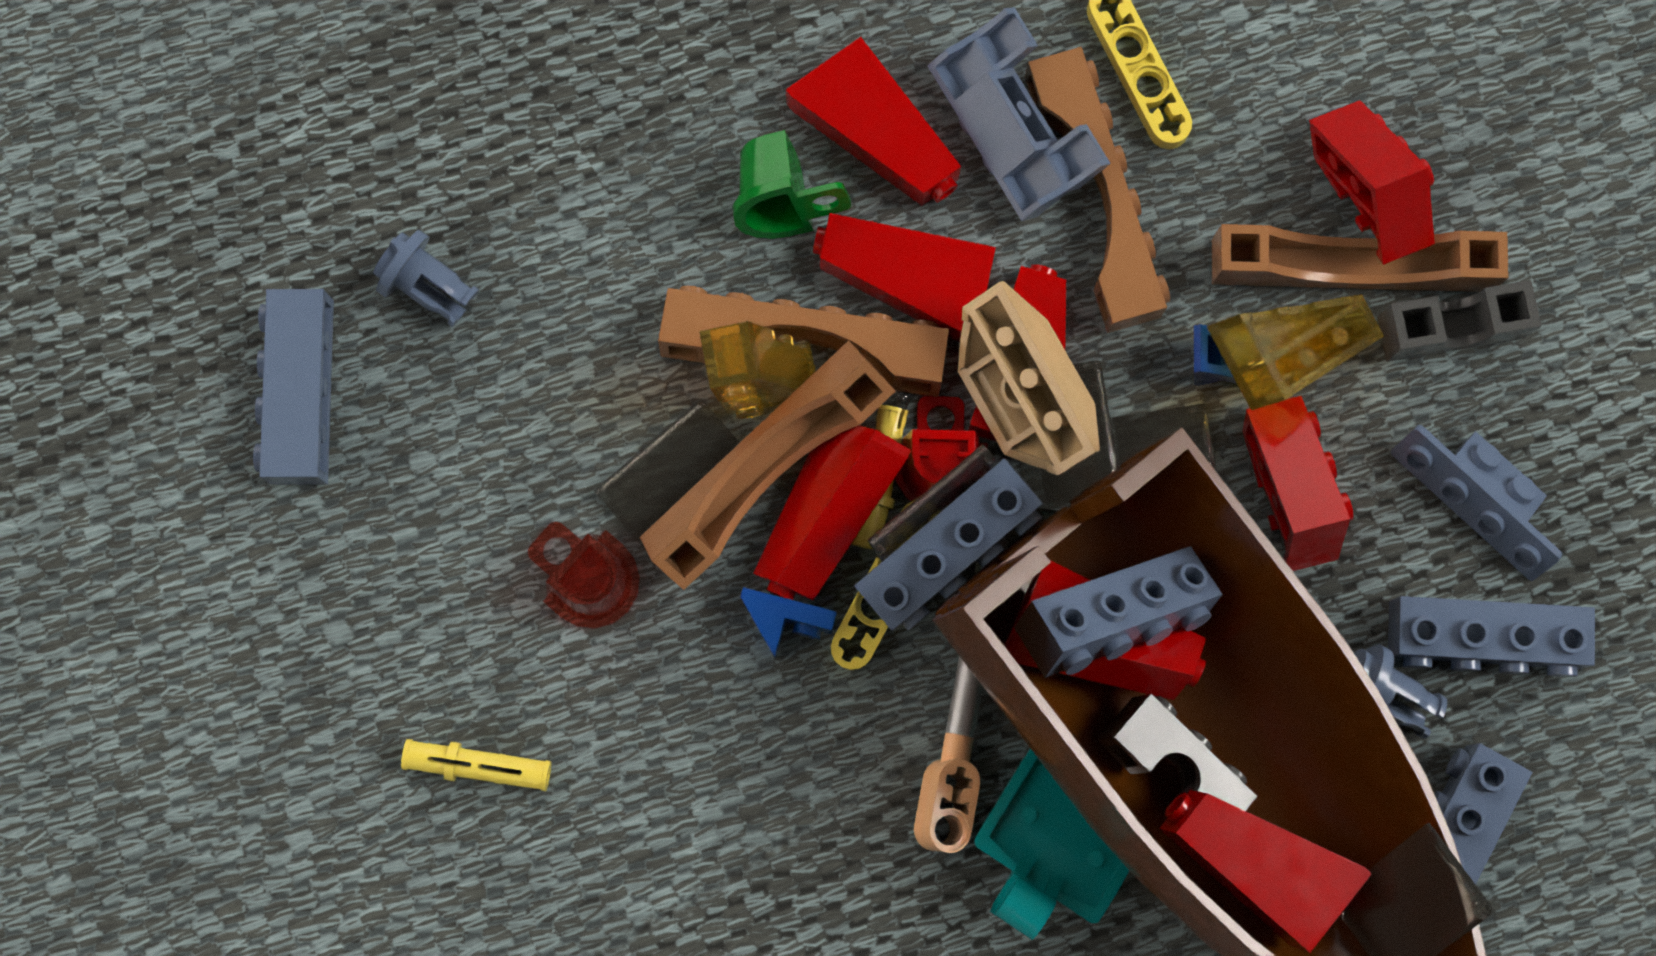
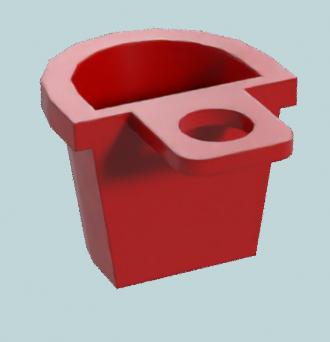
M924 396L920 398L917 405V429H912L902 439V445L911 449V452L896 475L895 481L907 500L910 502L914 500L929 501L941 512L986 474L988 443H981L976 431L964 430V402L959 397ZM935 407L949 409L954 415L953 427L950 430H931L927 423L929 412Z

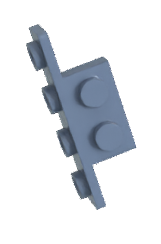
M1417 425L1391 450V455L1528 580L1534 581L1562 557V552L1528 522L1547 495L1476 431L1453 454L1425 427Z

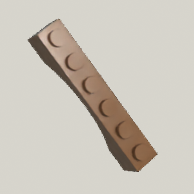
M1082 47L1029 61L1024 76L1030 96L1049 127L1064 137L1075 127L1087 124L1111 163L1093 177L1100 191L1106 216V249L1102 269L1093 291L1107 333L1161 318L1167 309L1166 303L1170 302L1169 288L1164 276L1156 275L1151 260L1156 258L1154 242L1148 231L1142 232L1137 217L1142 213L1140 200L1134 188L1128 189L1123 174L1127 172L1125 154L1120 145L1114 146L1109 132V130L1113 129L1112 115L1106 102L1100 104L1095 89L1099 87V77L1094 62L1092 60L1086 61Z
M1221 224L1212 238V285L1480 292L1486 287L1501 285L1508 279L1507 232L1454 231L1434 234V245L1383 265L1376 255V250L1378 249L1377 238L1327 237L1283 230L1270 225Z
M682 286L680 290L667 289L658 343L661 357L709 363L727 352L751 344L773 341L807 342L838 351L849 340L895 391L939 397L949 329L940 328L937 323L929 320H914L912 323L893 321L892 317L882 313H868L864 317L847 314L845 310L834 306H822L819 310L802 308L798 303L786 299H777L772 303L754 301L751 296L743 293L732 292L726 294V296L707 294V291L700 287Z
M848 340L640 536L651 561L679 587L685 590L719 558L741 519L780 475L820 444L846 430L861 425L896 391Z

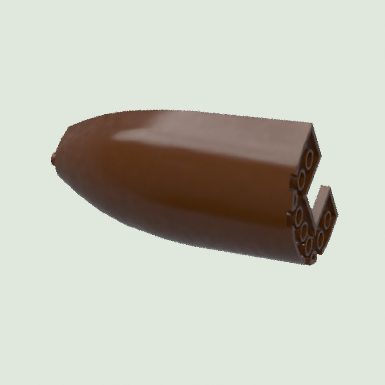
M1182 427L1130 457L1119 468L1103 479L1095 481L1069 501L1070 507L1067 508L1065 506L1049 518L1046 517L958 589L960 591L958 594L947 600L936 611V616L932 621L1090 827L1149 891L1201 940L1220 955L1486 956L1476 910L1454 839L1427 775L1379 690L1343 636ZM1191 546L1223 595L1209 611L1212 615L1211 618L1199 628L1192 630L1206 638L1200 657L1206 660L1205 669L1194 687L1186 685L1175 700L1164 699L1176 709V718L1188 730L1193 729L1199 732L1211 743V752L1223 764L1228 763L1234 766L1246 777V786L1257 796L1246 812L1364 866L1372 873L1311 953L1294 948L1286 943L1159 829L1167 819L1165 816L1166 808L1176 797L1180 789V774L1173 762L1163 757L1151 772L1130 774L1096 741L1132 697L1146 695L1145 693L1060 673L1044 678L1039 668L1018 664L1005 648V642L1030 582L1051 561L1089 580H1094Z

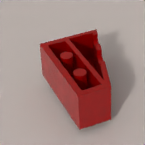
M1359 100L1309 120L1313 156L1339 198L1342 200L1350 197L1361 215L1355 217V223L1361 232L1371 229L1378 242L1376 255L1383 265L1435 244L1430 186L1434 184L1432 169L1425 159H1419L1409 149L1407 142L1402 136H1396L1386 126L1380 114H1374Z
M1301 395L1246 409L1242 432L1258 487H1264L1274 515L1267 517L1271 531L1280 529L1285 543L1284 561L1292 571L1338 560L1349 522L1354 517L1353 508L1347 493H1340L1335 482L1337 478L1336 464L1332 454L1329 451L1324 452L1318 439L1321 437L1320 424L1315 412L1307 411Z

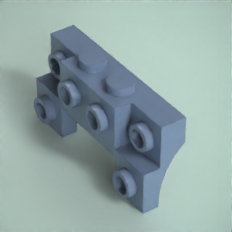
M1015 7L1004 8L977 31L945 49L927 66L959 117L961 128L971 137L982 155L984 166L994 175L1020 220L1024 221L1038 217L1065 194L1080 189L1111 163L1087 124L1075 127L1059 141L1055 137L1013 68L1038 45Z

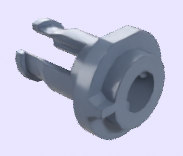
M419 229L411 237L404 232L400 233L391 240L389 247L374 268L373 275L380 279L376 291L386 298L397 288L428 311L440 314L446 318L449 326H455L466 312V309L429 284L424 278L464 307L472 298L476 297L479 289L475 286L469 287L460 279L456 272L424 250L430 237Z
M1381 644L1354 652L1379 690L1397 724L1413 729L1415 735L1420 738L1429 737L1431 731L1424 726L1425 715L1399 702L1394 697L1398 695L1440 719L1446 713L1447 698L1440 693L1433 694L1427 691L1420 682L1394 669L1393 652Z

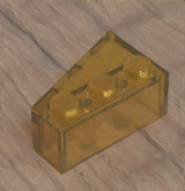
M1362 294L1317 301L1306 305L1280 307L1256 313H1242L1206 326L1251 411L1288 399L1384 337Z
M749 321L699 331L709 387L728 414L736 413L738 419L760 416L765 413V407L782 404L816 372L811 345L808 341L803 340L794 344L792 336L787 334L779 336L780 340H776L773 329Z

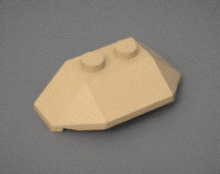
M1004 281L998 282L963 306L962 320L964 323L960 338L958 373L1003 454L1026 464L1045 469L1047 472L1058 476L1099 452L1100 445L1095 402L1049 321Z

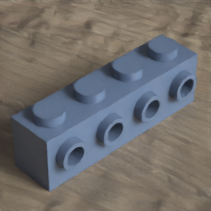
M266 289V304H261L259 307V328L261 332H265L264 350H259L257 354V373L259 378H263L262 397H257L255 402L256 422L258 425H261V443H256L254 446L253 463L255 471L260 472L259 477L271 485H328L334 300L324 289Z
M1004 458L854 586L892 631L902 624L909 631L930 613L925 604L940 593L944 599H947L967 582L962 573L977 561L983 568L1005 549L999 543L1013 530L1021 536L1042 518L1036 510L1044 503L1008 460Z
M1190 546L1033 600L1014 628L1044 678L1065 671L1067 675H1072L1086 668L1093 660L1103 656L1107 660H1113L1128 652L1133 645L1145 641L1148 646L1164 640L1174 630L1184 627L1186 631H1192L1199 628L1211 618L1212 615L1209 611L1223 594Z
M1399 596L1389 601L1388 649L1393 652L1394 658L1403 659L1402 667L1428 669L1432 668V661L1451 662V670L1481 671L1482 663L1499 664V673L1529 674V666L1547 667V676L1577 677L1578 669L1595 666V607Z
M1481 743L1466 745L1464 750L1461 748L1456 750L1446 768V774L1451 776L1443 792L1436 791L1434 793L1454 839L1470 894L1533 773Z

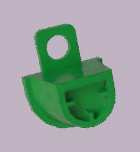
M785 130L762 135L752 139L743 146L740 152L739 196L732 206L735 226L742 233L756 238L768 239L795 236L814 231L812 219L827 216L829 213L843 212L851 208L850 196L841 182H833L805 189L800 159ZM823 196L837 197L834 202L819 205L813 203L814 200Z

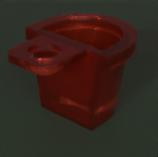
M555 521L550 523L528 548V557L550 576L545 581L547 597L543 602L561 618L577 627L598 629L615 624L629 613L638 597L640 575L636 560L626 547L607 530L601 535L588 533L581 540L562 523ZM556 537L567 540L571 547V553L559 565L549 563L543 553L546 543Z

